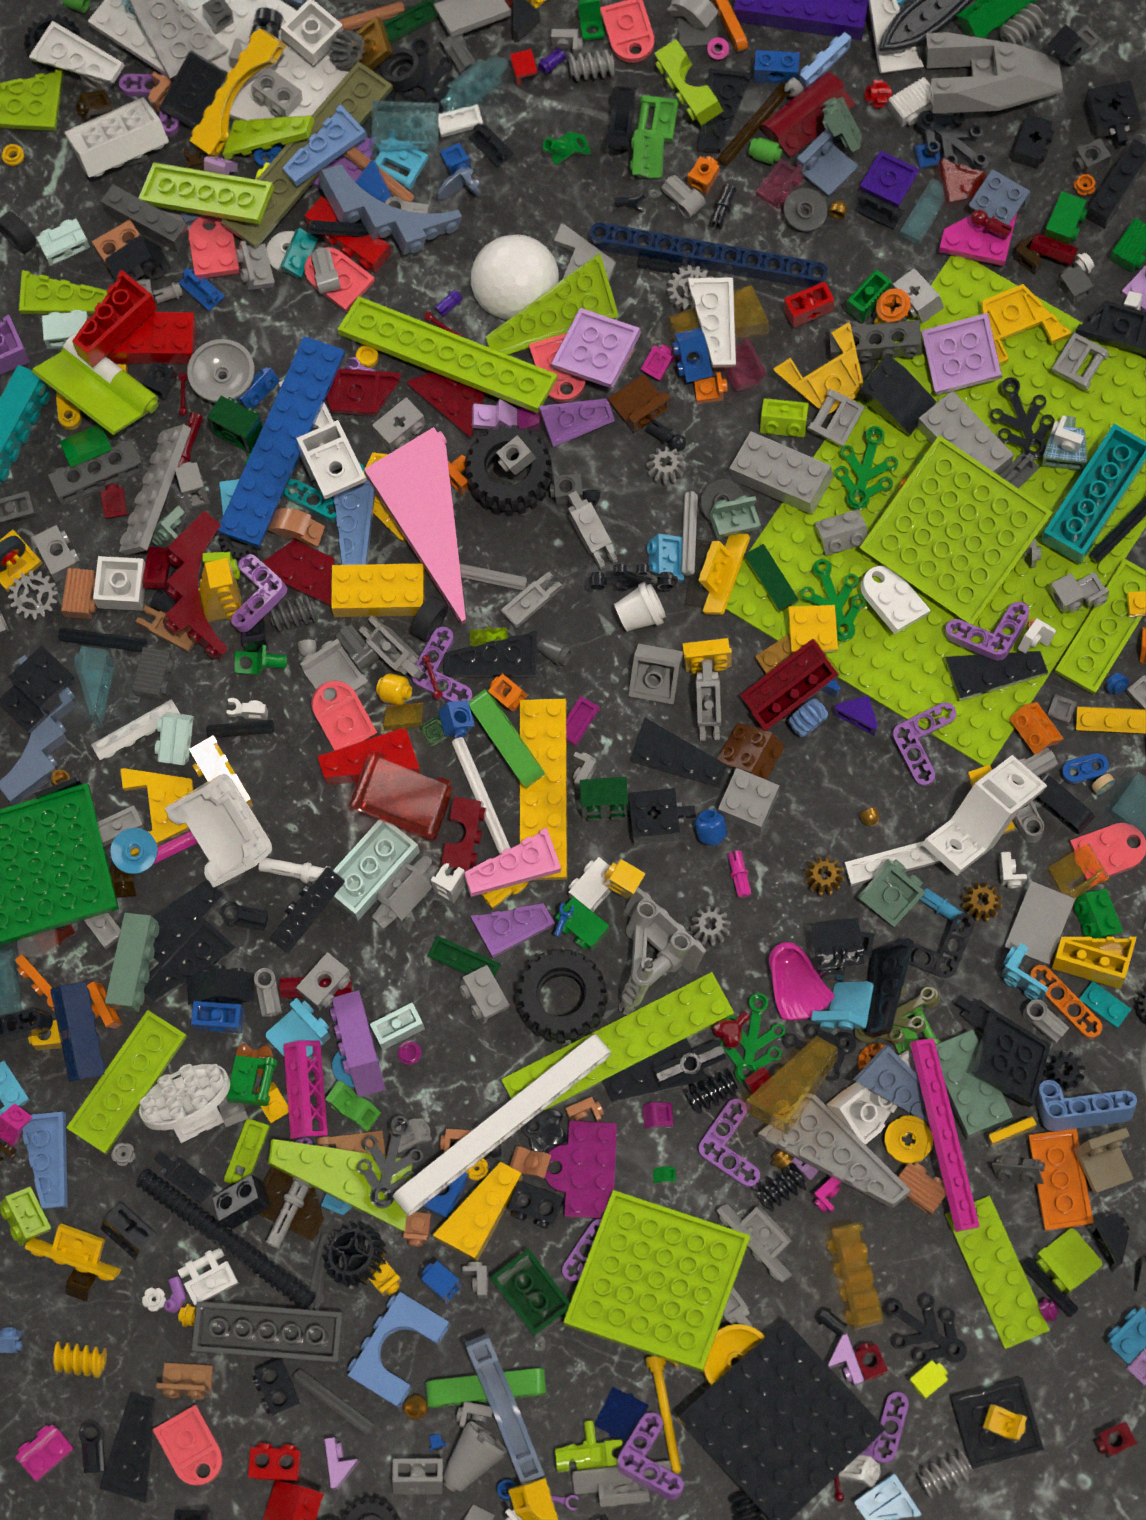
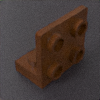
M644 374L609 397L610 404L633 433H636L649 424L652 419L658 418L670 409V397L666 392L660 394Z

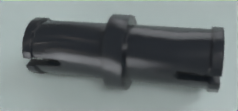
M730 184L723 185L720 197L714 204L715 210L709 224L714 227L715 222L718 220L717 229L723 228L727 213L732 209L731 202L737 189L732 185L728 193Z

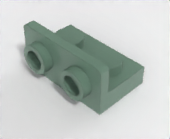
M179 505L156 524L151 541L157 547L166 548L178 537L173 529L182 521L179 517L184 511Z

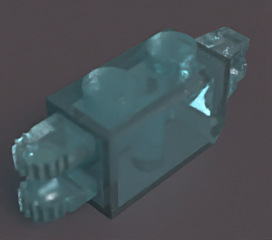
M492 55L485 61L479 59L448 85L449 94L441 101L444 109L452 111L456 107L460 108L463 105L466 107L475 105L502 82L499 75L506 70L508 66L507 60L497 55Z

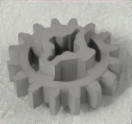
M689 265L687 271L679 268V275L673 273V280L668 281V287L670 288L667 289V293L670 295V303L676 302V309L683 307V313L691 309L692 314H695L696 309L691 292L689 294L688 278H713V276L707 277V270L701 273L699 266L692 270Z
M30 570L27 577L24 573H21L22 579L20 581L16 578L13 579L16 586H9V590L14 592L8 595L9 600H14L10 605L11 608L18 607L16 614L19 616L23 612L26 620L30 615L33 616L34 621H37V615L46 618L45 611L52 613L51 604L57 605V601L53 597L58 596V592L52 591L56 584H49L50 576H46L43 579L42 572L40 571L37 576H34L32 570ZM31 581L40 582V583H42V585H40V586L34 585V584L31 583ZM24 586L23 594L18 597L20 588ZM29 587H30L31 591H33L35 594L38 593V594H37V602H38V604L36 603L35 600H33V598H29V597H30ZM49 593L48 600L46 604L43 606V597ZM23 606H33L36 610H29Z

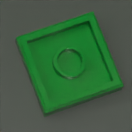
M100 424L60 440L70 467H74L112 450Z

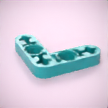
M359 463L362 471H364L363 465ZM292 479L289 481L284 492L287 500L328 521H337L336 512L329 513V508L333 509L335 507L333 496L324 499L321 491L299 480ZM297 487L298 492L304 495L303 500H301V495L296 492L291 495L289 489ZM318 496L320 501L317 505L312 506L307 503L308 498Z

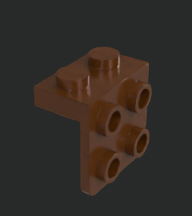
M738 723L717 759L728 767L738 768L767 780L785 745L772 732Z

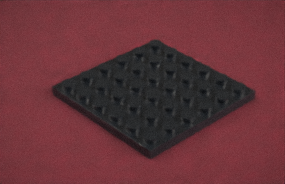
M786 1319L677 1418L768 1520H791L886 1430Z

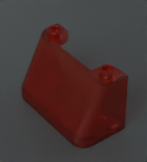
M375 750L373 755L367 753L347 805L435 841L454 791V787L451 786L452 781L440 776L437 781L386 760L387 755Z

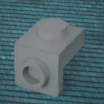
M1095 572L1077 581L1085 595L1084 602L1088 608L1092 606L1099 607L1107 601L1106 598L1109 597V590L1104 588Z

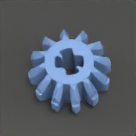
M812 699L790 717L789 724L795 733L800 737H805L827 719L828 712L822 703L817 699Z

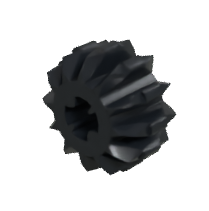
M1060 1051L1059 1058L1053 1054L1050 1057L1052 1062H1046L1045 1067L1049 1071H1046L1044 1075L1045 1077H1052L1051 1080L1058 1083L1060 1088L1065 1086L1066 1092H1070L1071 1085L1075 1088L1080 1086L1078 1080L1083 1081L1085 1078L1080 1072L1085 1071L1086 1068L1083 1065L1078 1066L1082 1060L1080 1057L1075 1060L1072 1059L1073 1052H1069L1068 1056L1065 1057V1053ZM1062 1067H1066V1071L1070 1070L1068 1076H1064V1072L1060 1073Z

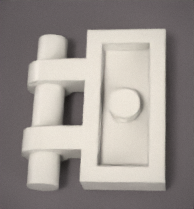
M222 1249L209 1250L204 1253L205 1256L195 1261L190 1260L185 1263L186 1266L178 1269L181 1278L189 1274L192 1277V1280L184 1283L195 1306L197 1301L205 1302L239 1284L228 1261L220 1265L217 1262V1259L225 1256ZM210 1264L211 1270L201 1275L198 1274L197 1270Z

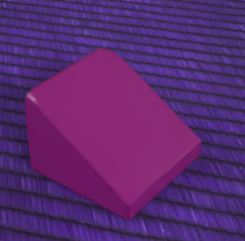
M523 407L517 409L519 430L523 431L524 428L541 430L540 411L536 413Z
M650 1102L643 1105L645 1129L674 1126L672 1103Z

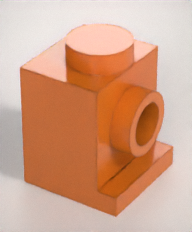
M700 156L691 172L687 175V185L707 195L719 175L718 162L712 157L707 156L703 158Z
M503 673L491 682V688L488 690L489 693L513 713L520 706V700H525L528 696L527 693ZM507 690H511V691L507 694V696H505V692H506Z

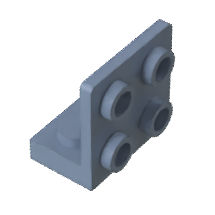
M827 130L797 158L796 170L827 196H831L858 168L854 161L833 145V134Z
M992 169L970 202L969 207L973 210H984L988 218L991 219L994 215L996 216L995 219L1009 225L1020 207H1025L1029 202L1030 191Z

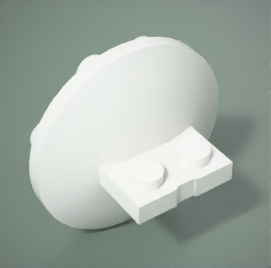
M186 1064L179 1071L171 1075L161 1076L157 1080L158 1083L140 1100L139 1114L143 1123L154 1130L174 1129L180 1142L183 1143L199 1133L224 1122L217 1106L223 1101L230 1089V1079L226 1071L217 1064L195 1066ZM178 1075H181V1077H179V1078H177V1079H175V1080H172V1078H174V1077H176V1076H178Z

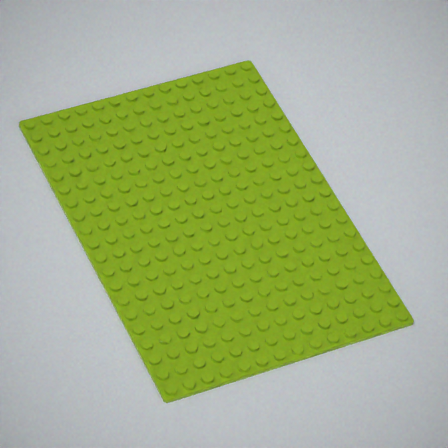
M955 255L950 256L931 284V287L940 295L944 308L924 323L920 321L923 355L910 358L905 356L893 358L903 365L937 401L934 405L950 392L940 395L935 393L922 331L982 315L981 304L983 300L1017 287L1016 284L978 262ZM1040 298L1038 299L1043 303L1042 306L1050 314L1053 313L1064 328L1067 327L1070 330V337L1051 344L1043 326L1039 325L1004 339L1001 343L1009 357V362L1000 365L1003 378L954 391L997 437L1001 429L1007 428L1012 434L1025 439L1022 431L1002 422L995 424L990 420L991 411L995 408H999L1005 414L1017 419L1009 397H1006L1001 390L1002 383L1006 378H1016L1020 382L1018 395L1026 416H1028L1033 406L1032 402L1036 395H1043L1047 400L1045 408L1040 410L1032 426L1034 436L1041 427V418L1046 414L1052 415L1054 420L1060 422L1062 416L1075 417V427L1085 429L1087 464L1113 424L1146 441V359L1132 351L1084 337L1105 348L1109 355L1098 367L1090 381L1091 385L1088 390L1083 391L1079 389L1075 384L1053 373L1052 368L1075 333L1077 326L1083 323ZM911 315L907 319V321L919 320L917 317L912 318ZM896 340L895 343H900L903 340ZM1090 352L1077 372L1079 376L1083 377L1095 357L1093 353ZM881 358V359L879 360V362L877 363V365L875 366V368L872 370V372L876 369V367H877V366L879 365V363L883 360V358ZM1012 387L1006 388L1009 392L1014 391V388ZM856 397L853 401L863 405L865 409L845 445L853 447L854 455L862 466L868 447L866 432L870 427L878 426L884 431V440L882 444L877 446L871 468L884 462L889 456H894L898 459V467L895 471H886L867 482L866 489L879 483L880 479L885 476L890 477L893 481L890 491H881L870 497L867 507L859 510L869 535L898 494L900 483L905 478L910 477L918 465L917 460L927 453L932 444L917 428L909 437ZM1042 400L1035 401L1038 405L1043 404ZM993 414L994 418H1001L1000 414ZM1050 420L1043 421L1046 425L1051 424ZM1052 429L1048 430L1043 440L1046 446ZM1006 433L1001 434L1002 438L1006 439L1009 437ZM876 435L871 436V439L874 441L879 439ZM825 439L813 458L831 465L833 479L813 514L811 515L782 502L749 551L762 544L766 546L799 599V602L791 607L818 606L812 602H804L801 599V591L804 587H811L814 589L815 594L828 599L822 580L813 573L814 563L819 559H826L831 563L830 577L837 597L845 585V577L851 573L857 575L859 579L858 586L852 590L842 609L844 617H846L852 607L853 596L857 594L863 595L861 582L865 574L873 567L884 565L861 550L860 546L830 555H825L823 543L817 533L815 522L855 511L847 503L849 492L842 481H838L835 478V470L838 466L847 467L849 471L848 476L856 487L859 480L848 461L841 458L840 452L842 447ZM1010 442L1004 444L1014 454L1012 463L1024 453L1023 448ZM1032 446L1030 447V450L1036 452L1038 451V448ZM846 450L843 454L849 456L851 452ZM1042 456L1034 461L1040 468L1019 488V490L1053 512L1035 538L1036 547L1041 546V560H1037L1036 568H1031V555L1021 558L974 626L994 633L1011 604L1015 602L1025 603L1029 607V619L1009 653L1022 652L1018 647L1029 630L1028 623L1031 619L1038 618L1054 628L1056 633L1048 646L1039 642L1035 648L1031 646L1027 652L1041 651L1048 670L1047 675L959 701L944 659L949 656L981 654L949 641L946 637L948 622L954 619H962L907 582L931 610L929 614L894 634L866 600L865 607L859 611L853 622L855 625L854 637L849 641L837 640V652H825L840 672L837 678L906 720L941 703L952 704L956 710L955 720L930 735L981 766H991L1015 729V726L1010 721V717L1025 704L1032 703L1094 608V606L1088 608L1083 601L1082 607L1072 613L1068 611L1062 614L1049 592L1051 583L1072 573L1076 581H1079L1095 572L1104 588L1107 587L1121 562L1127 557L1146 528V516L1100 563H1095L1090 558V554L1145 499L1146 464L1081 565L1042 543L1041 540L1045 529L1083 471L1041 466ZM893 461L887 463L889 466L895 465ZM839 471L838 475L844 476L846 475V473L844 471ZM886 481L882 483L884 487L890 486ZM855 497L854 500L856 502H861L862 498ZM744 558L725 610L778 642L790 634L788 608L780 613L777 611ZM824 564L818 566L820 570L827 568ZM872 576L875 582L882 583L879 577ZM852 578L847 580L849 584H854L856 582ZM805 592L804 596L811 597L812 594L811 592ZM856 599L854 601L857 605H861L863 603L861 599ZM1019 611L1018 613H1015V619H1014L1015 622H1016V619H1017L1018 615H1019V614H1023L1022 611ZM842 626L840 628V631L847 632L848 628ZM1006 627L1002 632L1005 635H1011L1015 630L1011 627ZM960 629L952 630V633L956 634L957 631L960 632ZM980 636L971 638V641L975 644H980L984 640ZM1000 640V645L998 648H994V651L1002 649L1003 641ZM945 708L941 709L942 714L937 717L935 716V713H932L931 715L935 720V725L940 724L938 722V719L941 717L949 719V714L952 711H947ZM922 718L918 722V727L922 730H928L932 723L928 718Z

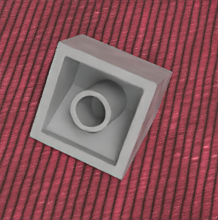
M638 644L633 660L629 696L674 704L681 672L683 651Z

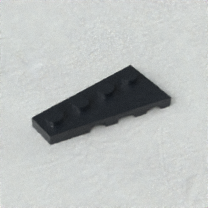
M537 630L529 632V634L515 635L496 642L490 641L475 647L470 646L445 652L444 675L447 677H500L503 673L506 677H536Z
M1029 651L1026 654L1024 652L1009 653L1005 659L999 661L983 655L949 656L944 659L959 701L1048 674L1041 651Z
M647 718L644 719L631 758L632 763L717 788L721 786L727 767L720 760Z
M207 879L152 916L159 924V934L155 938L153 945V958L158 963L202 917L205 919L225 897L216 887L213 888Z
M686 1038L602 1080V1084L612 1103L643 1097V1095L665 1092V1090L687 1087L688 1085L699 1083L701 1080L708 1082V1078L702 1069L695 1074L688 1075L661 1088L656 1081L652 1068L693 1051ZM691 1057L685 1058L683 1063L685 1069L692 1070L695 1067L694 1059Z
M130 1393L99 1489L147 1503L155 1408L154 1400Z

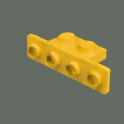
M748 534L729 536L725 546L720 541H712L699 577V582L709 591L703 608L705 614H724L750 540Z
M62 1223L57 1228L53 1244L37 1238H32L25 1244V1249L31 1251L35 1256L49 1257L57 1264L74 1266L77 1271L96 1274L102 1280H114L121 1272L120 1268L100 1261L106 1239Z

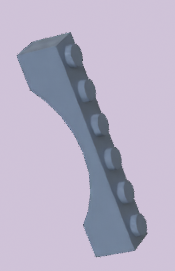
M488 1333L465 1342L521 1484L523 1485L544 1476L543 1468Z

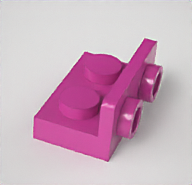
M54 1425L43 1427L36 1434L37 1438L32 1443L26 1442L18 1449L17 1452L19 1454L15 1457L36 1482L75 1450L61 1431Z

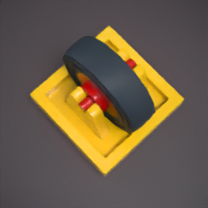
M11 530L0 539V584L9 592V586H16L13 581L14 578L20 581L22 579L21 573H24L27 577L30 570L35 571L43 564L14 530Z

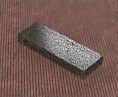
M696 539L695 572L689 578L686 606L704 608L709 591L699 582V577L712 541Z

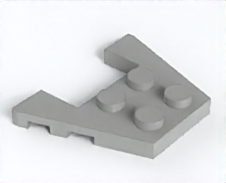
M561 223L554 239V244L574 251L563 279L600 253L608 281H610L616 267V262Z

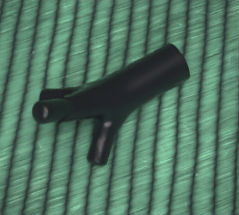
M639 193L632 197L615 198V207L631 206L643 213L644 209L638 202L647 198V194L642 195Z

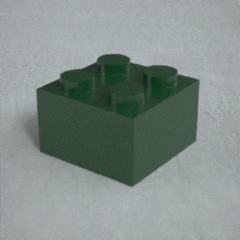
M220 396L207 416L213 435L249 454L251 453L263 428L259 413L256 410L240 406V403L234 398L228 397L227 399Z
M627 777L580 780L583 819H587L589 822L601 821V818L622 820L629 816Z

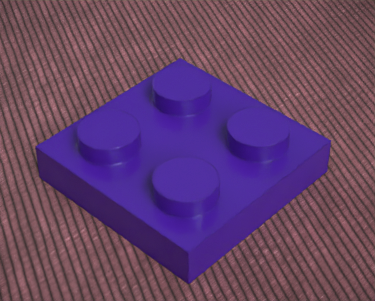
M880 150L860 184L859 190L899 208L917 178L920 169Z

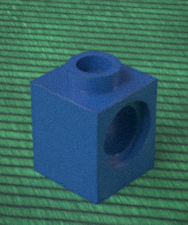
M468 700L447 702L438 711L445 737H465L475 726Z

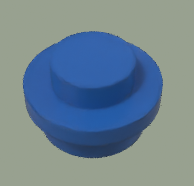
M1122 673L1112 675L1106 681L1108 692L1111 694L1124 692L1129 684V679L1123 676Z

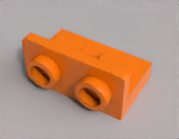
M1038 702L1025 704L1010 717V721L1034 754H1038L1048 746L1057 745L1064 739Z

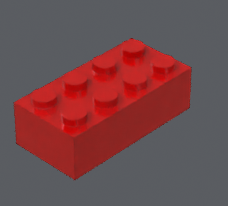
M153 312L108 353L106 357L117 364H153L154 361L160 364L163 362L167 364H189L196 347L197 323L194 312Z

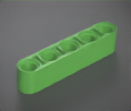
M486 688L468 701L471 710L526 788L545 775L544 770Z
M544 1369L504 1372L514 1398L547 1394ZM478 1375L425 1382L427 1405L429 1408L462 1405L464 1402H488Z

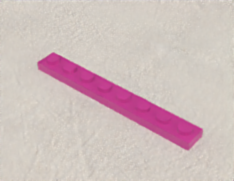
M932 1038L911 1042L910 1045L955 1231L979 1228L980 1225L935 1040Z

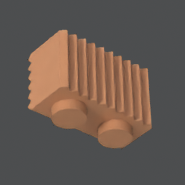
M67 568L61 607L64 617L92 619V613H96L97 606L93 600L96 579L94 570Z
M909 1162L898 1177L911 1190L910 1195L905 1199L932 1217L947 1195L944 1181L938 1177L932 1179L926 1174L927 1170L918 1163L913 1165Z

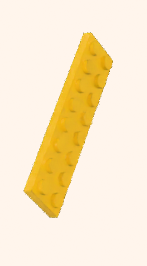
M566 699L520 700V737L545 772L543 777L528 788L520 781V843L528 837L531 838L539 834V831L547 827L561 867V872L534 880L567 879Z

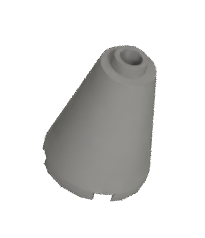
M469 1421L465 1426L443 1474L445 1479L444 1485L453 1492L456 1490L463 1491L502 1459L508 1451L498 1439L495 1441L490 1436L491 1433L473 1421L471 1423Z

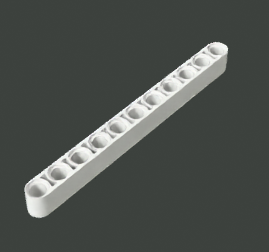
M597 1034L592 1035L398 1189L393 1195L395 1201L408 1216L416 1212L603 1063L612 1052Z

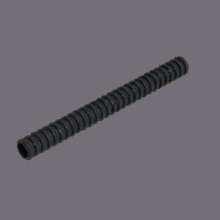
M150 1169L145 1170L139 1176L136 1186L138 1188L142 1187L144 1193L148 1192V1196H154L153 1199L159 1201L160 1205H165L167 1210L171 1209V1213H177L179 1219L183 1218V1222H189L188 1225L190 1227L194 1226L195 1231H200L202 1236L206 1235V1239L212 1240L214 1245L218 1244L219 1249L224 1248L223 1251L225 1253L229 1252L230 1257H235L237 1262L241 1261L242 1266H247L249 1271L253 1270V1274L259 1275L261 1280L265 1279L266 1284L271 1283L272 1288H277L279 1293L283 1292L282 1295L284 1297L288 1296V1300L291 1302L295 1301L294 1304L296 1306L300 1305V1309L306 1310L315 1300L316 1293L314 1291L310 1292L309 1287H304L302 1282L298 1283V1279L292 1278L290 1273L286 1274L285 1269L280 1270V1266L274 1265V1261H268L269 1258L267 1256L263 1257L262 1252H257L255 1247L251 1248L250 1243L245 1244L243 1238L239 1239V1235H233V1231L227 1230L225 1225L221 1226L222 1223L216 1222L215 1217L210 1218L208 1212L204 1213V1209H198V1205L192 1204L190 1199L186 1200L187 1197L185 1195L181 1196V1192H175L173 1186L169 1187V1183H163L164 1180L158 1178L157 1174H152Z

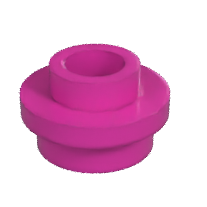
M719 37L712 39L707 46L708 54L715 60L725 58L729 52L727 41ZM716 45L722 46V50L720 52H716L714 50V47Z

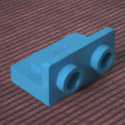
M657 534L647 544L650 571L659 574L661 572H672L674 576L678 577V583H681L684 580V574L681 573L682 537Z
M1143 1307L1139 1311L1134 1308L1124 1318L1127 1323L1122 1328L1117 1325L1107 1335L1111 1340L1106 1345L1127 1365L1146 1347V1310Z

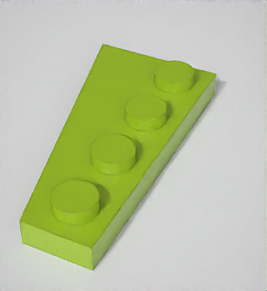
M311 115L249 119L248 121L234 120L223 156L227 160L233 158L234 154H250L253 149L260 147L263 150L269 149L279 142L285 145L310 137L314 119Z
M22 270L19 312L20 314H50L52 312L62 314L70 313L73 310L87 311L88 315H93L95 312L94 308L99 302L103 301L107 295V290L82 284L79 286L71 284L70 281L50 279L49 276L41 274L38 276Z

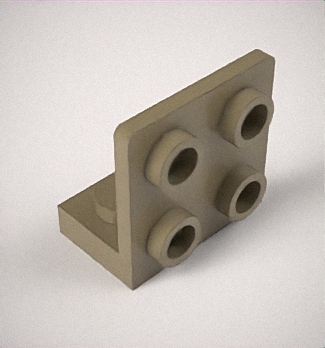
M1127 1128L1088 1140L1074 1149L1093 1193L1096 1194L1133 1180V1176L1120 1149L1123 1146L1122 1141L1130 1137Z

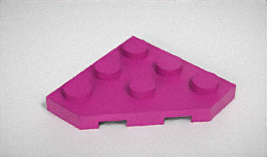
M1017 213L1009 224V226H1012L1013 228ZM971 216L944 229L939 252L1005 266L1013 228L1005 240L995 233L986 232V226H974Z

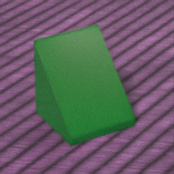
M663 1166L654 1168V1184L676 1182L675 1167Z

